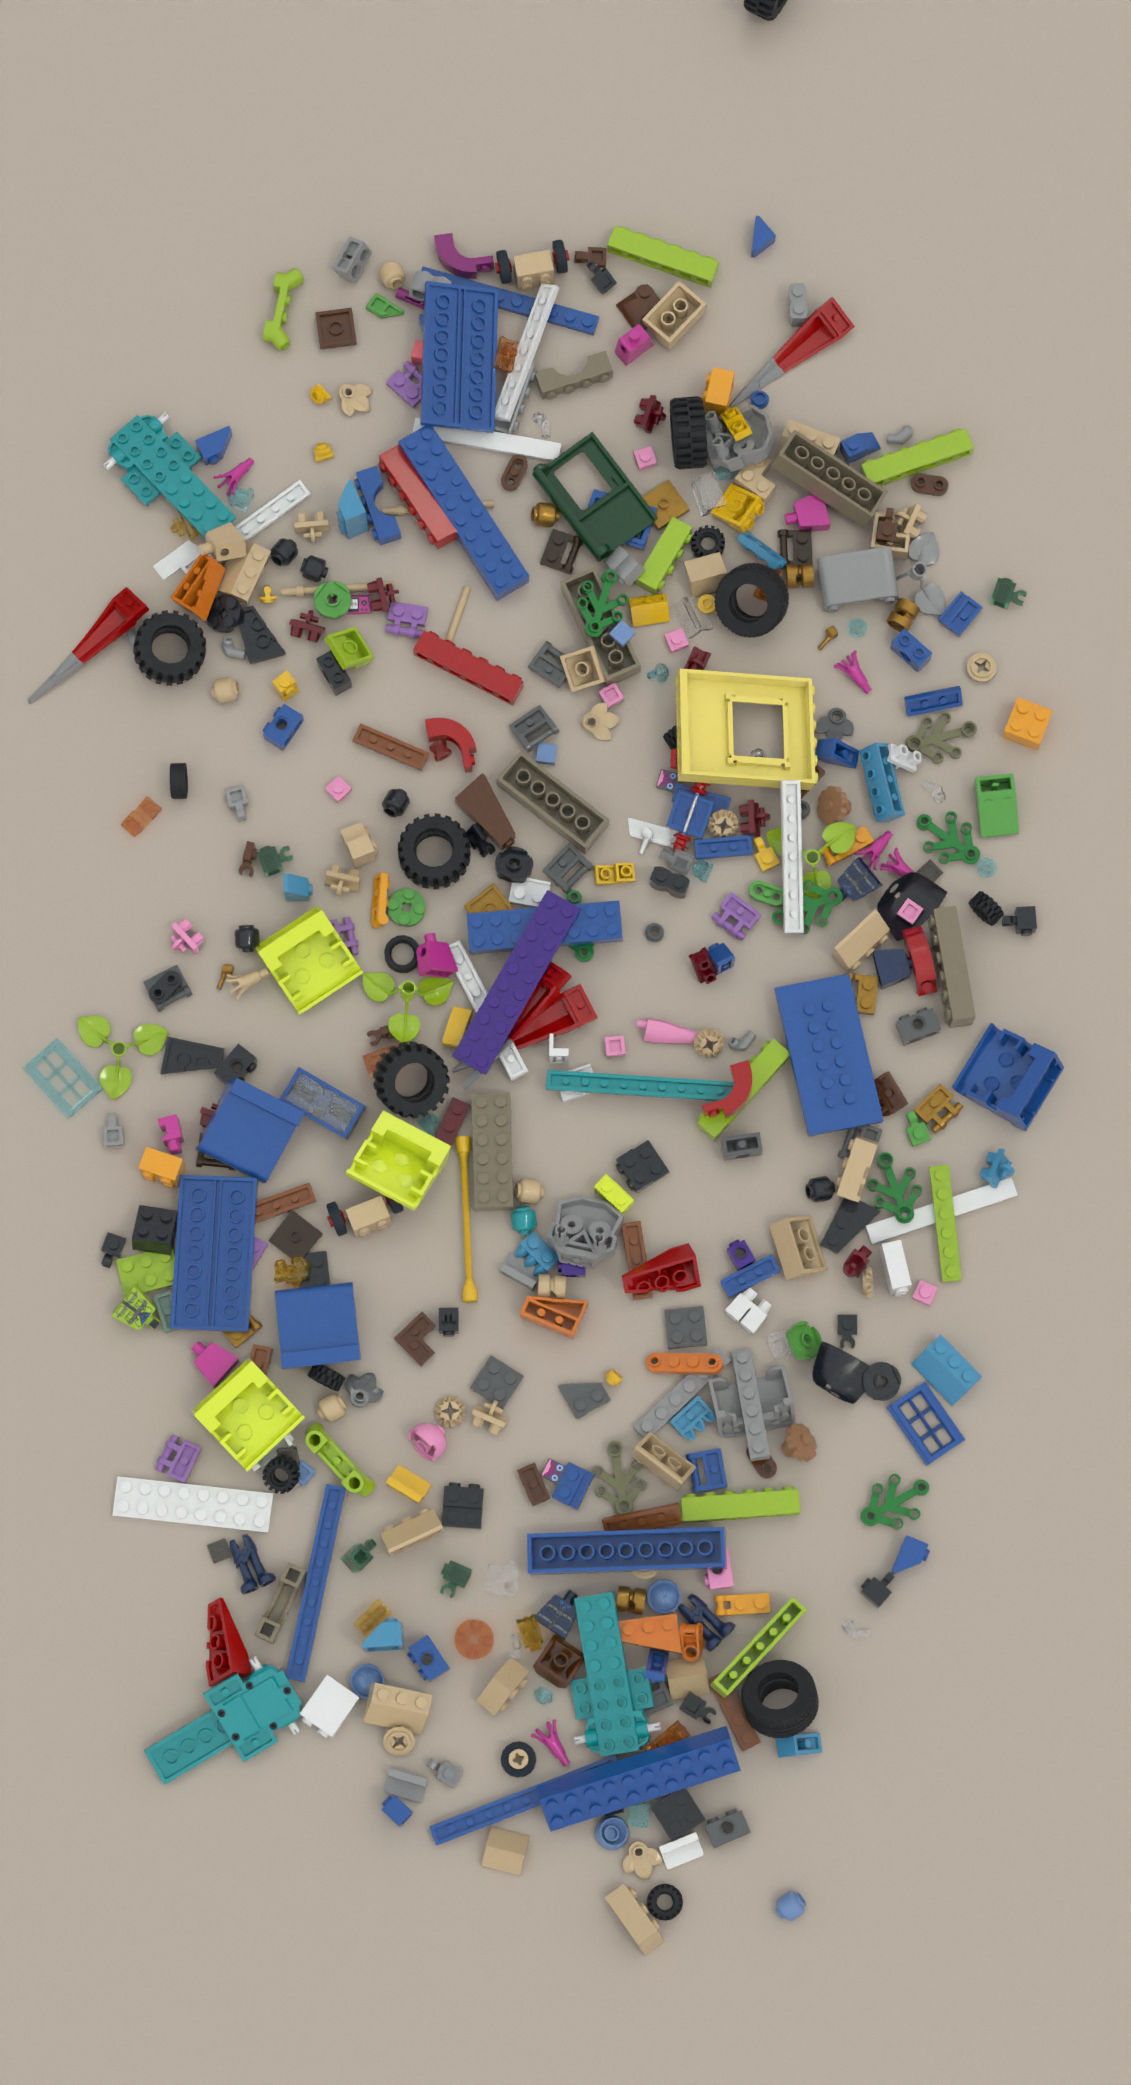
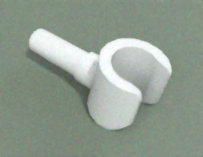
M645 827L641 832L645 839L638 853L642 855L647 843L654 838V832L648 827Z

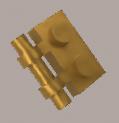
M940 1083L913 1111L926 1125L933 1120L936 1124L931 1127V1130L936 1134L940 1129L943 1130L953 1117L956 1118L959 1115V1111L963 1106L959 1102L952 1106L949 1102L954 1096ZM945 1108L948 1112L940 1118L937 1114Z

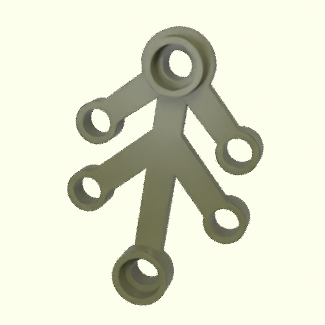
M942 712L931 736L923 738L926 730L930 729L933 724L932 718L926 716L922 719L921 726L916 735L909 736L906 739L905 746H907L910 752L916 750L932 758L935 764L942 763L944 756L939 751L934 752L926 747L927 745L933 744L950 753L951 758L959 759L962 750L944 741L960 736L971 738L975 735L977 726L974 722L967 721L962 725V728L941 733L944 726L951 720L950 713ZM946 715L949 719L944 721L942 716ZM924 721H930V725H925ZM970 728L972 732L967 733L965 729ZM911 743H917L918 747L913 748ZM957 750L959 755L955 756L952 752ZM939 755L941 760H936L934 756Z
M611 1441L607 1445V1453L612 1457L615 1479L606 1473L601 1466H595L592 1473L595 1474L594 1471L597 1468L601 1469L602 1474H595L594 1477L601 1478L617 1490L618 1498L609 1493L604 1485L597 1486L595 1493L598 1497H603L612 1503L615 1513L619 1515L633 1512L632 1502L639 1492L645 1489L646 1483L642 1479H637L634 1483V1488L626 1497L625 1488L635 1474L642 1470L643 1464H640L641 1467L639 1469H634L633 1464L637 1462V1460H634L631 1463V1468L623 1477L620 1462L622 1445L618 1441ZM611 1447H618V1452H611ZM637 1482H642L644 1484L643 1488H637ZM599 1488L605 1489V1493L603 1495H600L597 1492ZM622 1504L627 1505L626 1511L620 1509Z

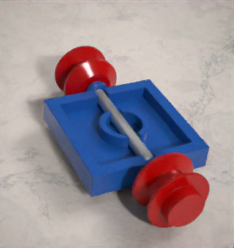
M695 782V785L690 787L692 792H694L693 795L678 790L666 825L680 831V833L673 834L676 838L675 842L670 843L674 845L673 849L682 851L688 849L686 843L691 842V839L685 836L687 834L703 838L715 802L701 798V795L708 794L705 788L710 786V784Z

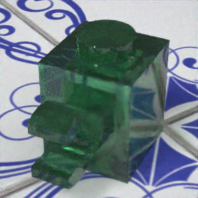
M998 578L990 604L1008 609L1011 601L1019 606H1023L1024 601L1019 600L1018 596L1026 597L1027 592L1024 590L1014 592L1016 583H1013L1009 578Z
M265 846L257 852L265 877L283 872L281 863L293 860L292 855H284L286 851L290 850L289 846L282 847L279 854L275 846Z
M370 1539L363 1545L361 1543L353 1545L340 1559L353 1573L359 1572L374 1558L370 1551L377 1544L373 1539Z
M450 1560L449 1564L445 1563L441 1574L444 1575L443 1580L449 1582V1584L443 1585L440 1593L443 1594L445 1589H450L452 1591L450 1598H453L457 1586L465 1589L473 1572L472 1569Z

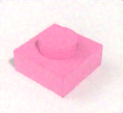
M651 446L633 452L639 471L657 465Z
M682 628L664 635L671 653L689 647Z
M615 682L598 691L603 702L607 703L608 709L624 700Z
M337 776L325 790L339 803L352 791V788L340 776Z
M908 898L897 915L913 925L924 909Z
M624 1035L604 1037L606 1057L626 1055Z
M920 1280L912 1299L930 1306L938 1288Z

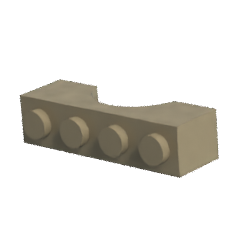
M606 351L588 356L587 365L584 370L574 376L562 375L554 368L535 373V380L542 400L546 398L553 399L562 393H572L577 388H588L596 382L604 383L613 377V370Z
M288 1562L280 1578L275 1595L254 1634L256 1637L271 1644L275 1643L307 1575L306 1570Z

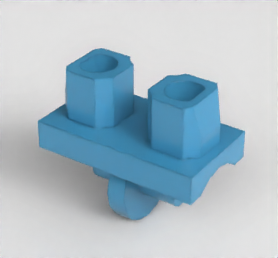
M999 1148L997 1153L989 1152L986 1162L992 1166L991 1168L983 1167L980 1171L981 1179L989 1182L992 1188H997L1001 1179L1014 1174V1169L1011 1167L1012 1162L1004 1155V1149Z

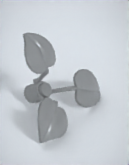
M929 532L918 536L911 542L908 548V556L917 562L909 571L897 576L896 581L908 575L914 580H920L921 590L916 593L914 603L920 608L922 613L942 615L945 610V598L942 590L934 583L924 587L925 578L923 576L927 572V566L934 564L939 557V547L934 532Z

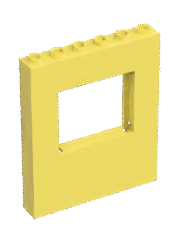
M679 669L675 676L678 781L780 788L781 780H800L801 790H811L817 784L818 773L815 772L817 755H815L814 751L817 745V739L814 738L816 720H813L816 706L813 703L815 686L812 685V678ZM732 702L782 706L784 759L734 755Z

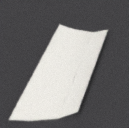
M188 540L153 567L161 578L165 580L180 569L181 565L198 554L199 546Z
M628 818L631 837L644 840L645 838L641 835V832L645 827H648L654 832V838L650 842L673 848L674 845L670 844L676 840L673 834L679 831Z

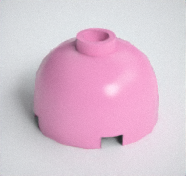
M421 1423L408 1433L409 1441L413 1440L416 1444L413 1448L428 1461L433 1459V1462H435L443 1454L447 1446L444 1435L445 1431L439 1425Z

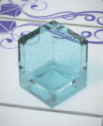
M236 487L235 494L233 496L230 495L228 498L229 504L232 507L247 512L254 497L253 489L249 487L247 491Z
M638 1803L630 1806L627 1825L647 1828L650 1804Z

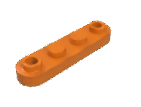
M652 1353L648 1355L645 1361L647 1369L654 1374L715 1375L720 1373L724 1366L721 1357L713 1353ZM653 1360H658L657 1364H652ZM712 1360L716 1361L714 1365H710Z

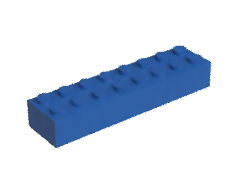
M619 900L574 904L581 908L560 947L623 942ZM537 908L468 913L467 925L470 954L512 951Z

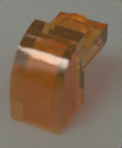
M677 1720L653 1740L646 1749L649 1751L686 1739L690 1734L685 1726Z

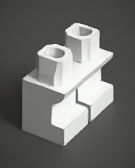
M748 1288L743 1294L740 1293L733 1300L724 1313L737 1324L740 1322L739 1325L753 1336L767 1318V1313L772 1305L763 1299L756 1306L752 1301L757 1296V1293Z

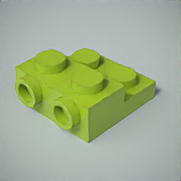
M356 626L329 634L324 639L343 670L351 667L357 669L366 666L374 658Z

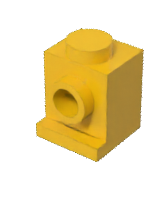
M287 670L272 681L273 688L284 702L300 691L295 679Z

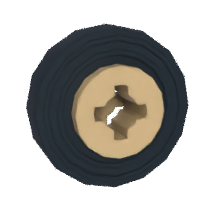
M520 1741L512 1742L502 1751L501 1764L505 1772L510 1776L517 1778L525 1777L535 1768L536 1754L527 1743Z

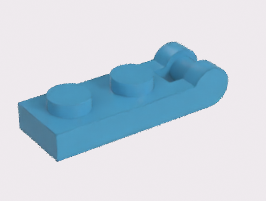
M740 533L737 540L742 543V547L750 551L752 550L756 553L758 559L768 562L769 568H785V558L751 533Z

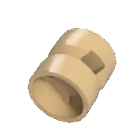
M538 1274L537 1297L565 1299L566 1276L555 1275L551 1278L549 1274Z

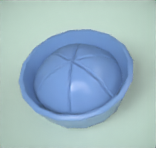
M670 1580L656 1581L647 1592L649 1606L660 1614L673 1612L681 1601L680 1589Z
M372 1664L358 1666L350 1677L352 1691L363 1699L368 1698L371 1683L384 1684L382 1671Z
M609 1815L597 1823L595 1837L604 1849L618 1850L628 1841L629 1827L621 1817Z

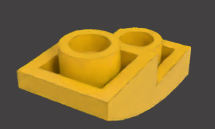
M737 406L728 408L720 414L736 442L752 434L751 428L744 420Z
M634 862L595 865L593 867L595 886L635 882Z
M453 1007L445 1029L442 1045L457 1048L472 1017V1010Z

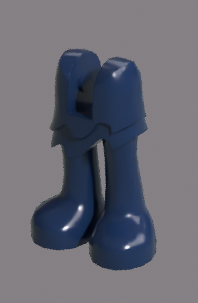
M248 1534L242 1535L244 1545L246 1546L245 1549L239 1550L240 1548L235 1539L230 1541V1550L233 1555L234 1564H236V1569L239 1567L244 1581L240 1587L242 1595L259 1589L247 1564L249 1559L255 1570L260 1587H265L276 1580L273 1573L266 1572L259 1559L256 1545Z
M690 1594L687 1598L696 1608L691 1612L689 1608L681 1603L678 1609L689 1624L702 1623L703 1637L706 1640L705 1647L711 1652L722 1642V1639L702 1622V1616L723 1639L734 1630L736 1625L733 1622H722L709 1610L703 1600L694 1594Z

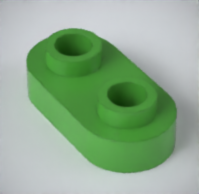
M760 880L754 881L750 885L749 895L752 899L773 907L783 905L782 888ZM760 889L762 893L756 894L755 890ZM778 895L780 899L775 901L773 896Z

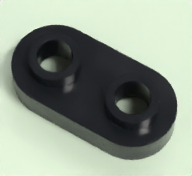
M173 970L167 971L150 988L149 997L151 1001L158 1005L165 1003L181 986L182 979L180 974ZM174 977L175 981L170 983L168 979ZM161 991L162 994L160 996H156L155 992Z

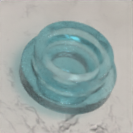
M853 619L849 623L848 631L854 637H861L867 631V624L862 619ZM859 626L861 630L856 631L854 627Z
M984 858L978 863L977 869L981 876L991 877L995 874L997 866L992 859ZM988 865L990 870L985 871L983 867Z
M539 1687L534 1692L535 1699L541 1704L551 1703L553 1700V1693L544 1687Z

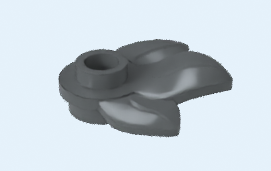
M840 708L830 710L828 716L821 717L816 725V733H826L827 739L836 738L841 741L843 734L852 736L854 731L852 722L846 718V713ZM838 715L840 720L836 721L833 717Z
M366 1373L360 1379L350 1374L346 1382V1389L350 1393V1402L358 1408L364 1407L368 1403L379 1401L384 1392L382 1389L375 1388L376 1377L374 1373ZM362 1395L363 1399H357L356 1396Z

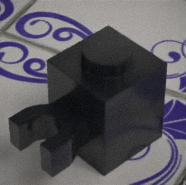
M1035 906L1016 907L1014 911L1015 916H1003L1002 927L1015 925L1016 934L1030 936L1036 932Z
M439 1308V1334H443L444 1337H454L455 1334H459L458 1308Z
M888 1572L881 1581L875 1577L872 1580L867 1578L860 1586L863 1589L860 1594L875 1607L879 1608L892 1593L887 1588V1585L895 1576Z

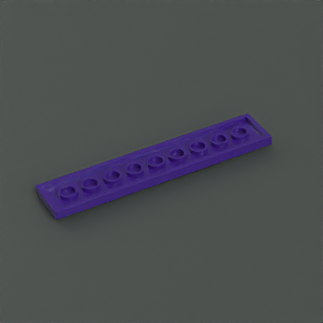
M549 890L546 891L452 1057L487 1075L581 908Z

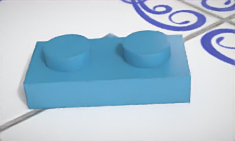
M534 1231L519 1244L515 1251V1257L528 1255L524 1262L525 1267L537 1264L534 1269V1276L545 1274L559 1260L557 1254Z
M697 1396L669 1423L682 1437L688 1440H695V1433L692 1428L698 1431H705L702 1419L708 1422H715V1417L708 1405Z

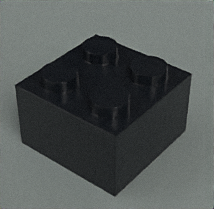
M139 1205L132 1234V1250L171 1255L177 1230L178 1211Z
M686 1788L673 1792L650 1807L671 1842L706 1820Z

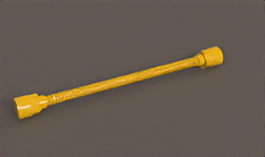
M459 1136L455 1138V1143L461 1162L463 1237L465 1242L464 1261L466 1264V1280L464 1281L465 1285L462 1291V1302L473 1303L478 1302V1292L472 1277L470 1199L468 1194L469 1177H467V1159L471 1152V1137Z

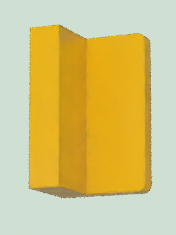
M665 593L629 599L633 627L670 621L668 601Z
M401 1465L396 1467L393 1474L385 1482L386 1485L419 1505L431 1487L429 1482Z

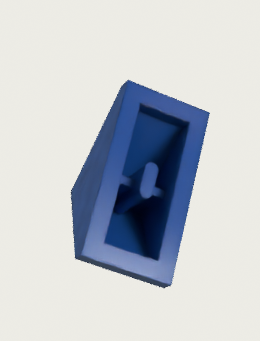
M760 216L755 218L751 257L754 258L774 244L776 238L774 232Z

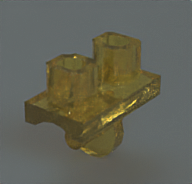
M178 511L182 521L179 522L178 518H174V525L170 527L173 533L178 532L181 537L185 535L183 530L186 529L190 541H195V537L200 534Z
M301 1255L294 1256L291 1260L292 1265L288 1266L285 1260H277L274 1265L276 1272L274 1276L275 1283L286 1281L287 1284L292 1283L295 1288L300 1287L301 1281L305 1280V1276L309 1274L310 1261L305 1262Z
M377 1599L353 1625L367 1638L392 1612Z
M535 1614L516 1620L525 1649L530 1648L531 1652L541 1649V1643L544 1641Z

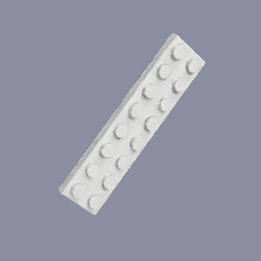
M117 1476L112 1515L269 1533L274 1494Z

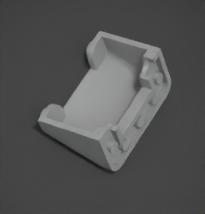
M890 547L835 554L817 559L824 611L830 613L838 612L839 608L843 606L842 604L880 598V601L884 602V604H892L899 599L892 549Z
M775 1365L766 1371V1377L756 1379L765 1430L786 1427L795 1422L794 1401L785 1365ZM722 1377L708 1379L719 1436L729 1438L745 1435L737 1383L728 1384L727 1379Z

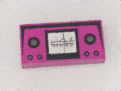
M352 594L351 607L345 615L371 614L370 594ZM336 596L333 597V603H337Z

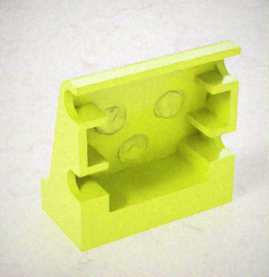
M319 905L301 915L255 947L299 1015L363 974V971Z
M383 1110L371 1129L369 1138L364 1141L356 1154L350 1169H347L346 1175L415 1211L448 1162L451 1146Z
M247 1358L192 1410L193 1415L247 1472L305 1418L250 1358Z

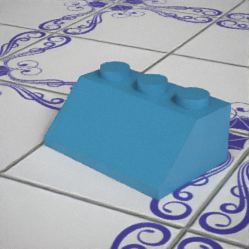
M349 480L338 503L339 511L336 513L342 535L346 534L347 538L351 539L369 531L366 511L352 480Z
M941 1334L911 1364L951 1406L982 1377Z
M397 1618L385 1619V1622H381L362 1643V1649L365 1652L404 1650V1633L401 1621H398Z

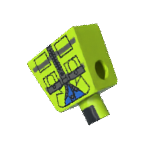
M136 1284L132 1286L112 1312V1317L137 1330H140L144 1324L154 1330L161 1321L153 1315L156 1305Z

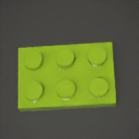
M172 1247L171 1255L145 1252L117 1259L116 1263L124 1296L134 1284L144 1293L173 1286L174 1248Z

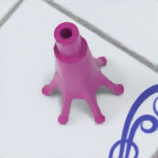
M248 458L231 471L214 476V479L226 477L217 487L220 488L227 483L230 487L226 495L229 496L230 491L232 495L235 494L234 491L239 480L249 470V467L254 464V461Z
M854 650L851 653L852 661L849 655L846 656L850 665L841 660V663L835 664L834 668H838L849 675L867 694L872 689L860 669L857 651Z
M886 831L883 836L876 839L870 846L861 851L854 852V855L865 854L862 857L863 860L870 857L868 867L870 868L874 862L873 869L877 870L880 854L887 846L888 840L893 834L890 831Z
M897 847L893 852L896 859L892 854L888 855L895 864L886 861L887 864L882 863V867H880L881 871H890L901 877L907 873L914 872L903 861Z
M554 1719L553 1730L550 1722H546L549 1736L536 1729L535 1732L542 1738L535 1734H531V1737L541 1741L555 1758L559 1759L563 1766H566L570 1761L566 1757V1752L558 1738L557 1721Z

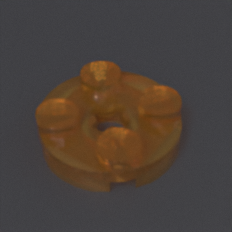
M467 1620L457 1628L455 1646L462 1656L471 1660L480 1659L491 1651L494 1644L493 1632L485 1622ZM473 1634L480 1637L477 1645L469 1643L471 1640L470 1635Z

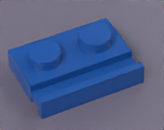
M961 591L939 617L938 622L944 624L946 628L960 637L983 607Z
M568 1462L552 1498L578 1510L595 1474Z

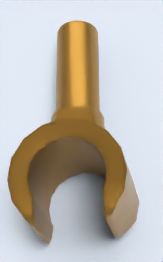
M833 625L826 629L825 632L828 636L817 647L819 650H822L830 640L838 636V632Z
M225 964L222 966V974L216 987L217 989L221 990L227 974L233 975V965Z

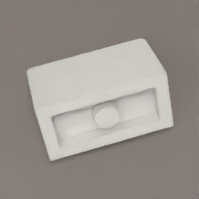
M550 1034L549 1064H569V1049L553 1048L554 1036Z
M696 1832L658 1847L668 1870L704 1855Z

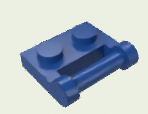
M721 1448L686 1454V1459L696 1466V1469L691 1474L693 1494L728 1487ZM702 1458L707 1482L705 1485H701L696 1459Z

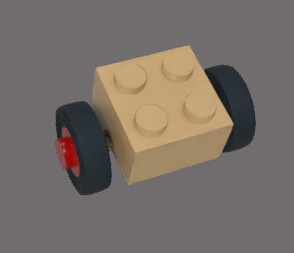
M553 241L552 255L549 249L513 256L512 262L508 258L506 250L497 251L495 269L496 273L500 275L502 284L512 282L511 272L514 269L518 291H530L533 288L540 287L541 283L553 285V263L556 265L558 274L568 272L567 261H569L568 250H565L563 241Z
M378 1196L346 1209L343 1214L334 1201L326 1205L330 1215L327 1216L330 1226H334L337 1235L342 1236L348 1233L345 1225L348 1218L355 1237L360 1236V1238L369 1236L371 1231L376 1229L382 1231L389 1227L388 1224H391L390 1215L385 1206L386 1202L391 1206L394 1214L402 1212L403 1206L386 1196Z

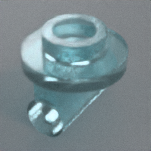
M720 466L714 469L715 481L734 478L733 471L731 472L727 468Z
M663 663L657 664L655 670L647 673L648 679L656 677L659 682H665L669 676V670Z
M705 860L696 862L693 866V875L706 883L713 864Z
M435 1114L426 1115L418 1122L431 1136L440 1127L439 1118Z

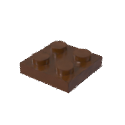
M352 307L315 312L320 350L357 345Z

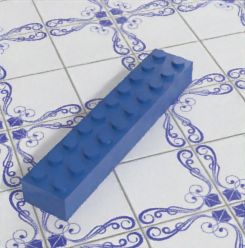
M424 426L398 441V446L457 530V540L495 599L498 601L529 583V574L433 426Z
M725 1527L527 1534L528 1574L727 1569Z
M727 1726L552 1781L536 1788L551 1832L741 1771Z

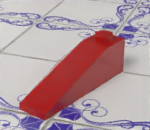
M689 1243L670 1248L621 1276L625 1293H647L655 1290L659 1292H666V1290L684 1292L701 1286L696 1254Z
M218 1598L208 1604L207 1629L210 1631V1642H207L206 1649L210 1650L209 1661H206V1672L209 1686H216L236 1673L239 1674L241 1679L251 1674V1665L246 1648L224 1599Z

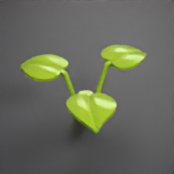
M848 822L832 823L825 828L822 835L823 839L828 842L819 850L809 849L805 851L802 849L806 862L812 865L814 872L808 871L803 874V883L810 880L815 885L826 890L831 888L832 879L830 874L826 870L817 872L816 864L821 858L820 853L828 846L835 853L849 851L855 839V825ZM780 826L767 831L766 836L773 851L782 857ZM810 882L806 883L805 888L807 890L811 889L812 884ZM803 889L804 895L813 899L823 897L813 891L807 892Z
M382 972L363 973L362 978L366 995L375 1002H384L387 1000L388 995L393 996L400 991L401 998L405 1000L404 1014H394L388 1022L389 1032L400 1043L412 1041L420 1031L418 1016L408 1015L409 1001L414 999L415 994L417 993L419 997L424 996V1001L427 1004L439 1006L446 1002L453 986V981L450 979L429 977L423 979L418 987L412 981H404L401 986L399 985L394 990L395 981L389 974Z
M97 1015L79 1017L78 1019L79 1034L85 1044L97 1048L101 1046L104 1040L111 1045V1051L116 1056L117 1065H108L100 1073V1084L111 1099H116L123 1095L132 1082L130 1069L120 1067V1057L127 1053V1048L138 1045V1049L142 1054L148 1056L155 1055L163 1048L168 1036V1031L165 1028L155 1024H144L136 1028L133 1033L134 1039L137 1042L126 1045L122 1041L113 1043L106 1038L111 1032L110 1023L107 1019Z

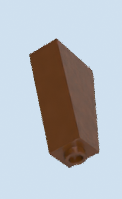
M482 773L455 797V803L474 823L480 825L485 834L502 851L505 847L509 848L515 843V832L486 776Z

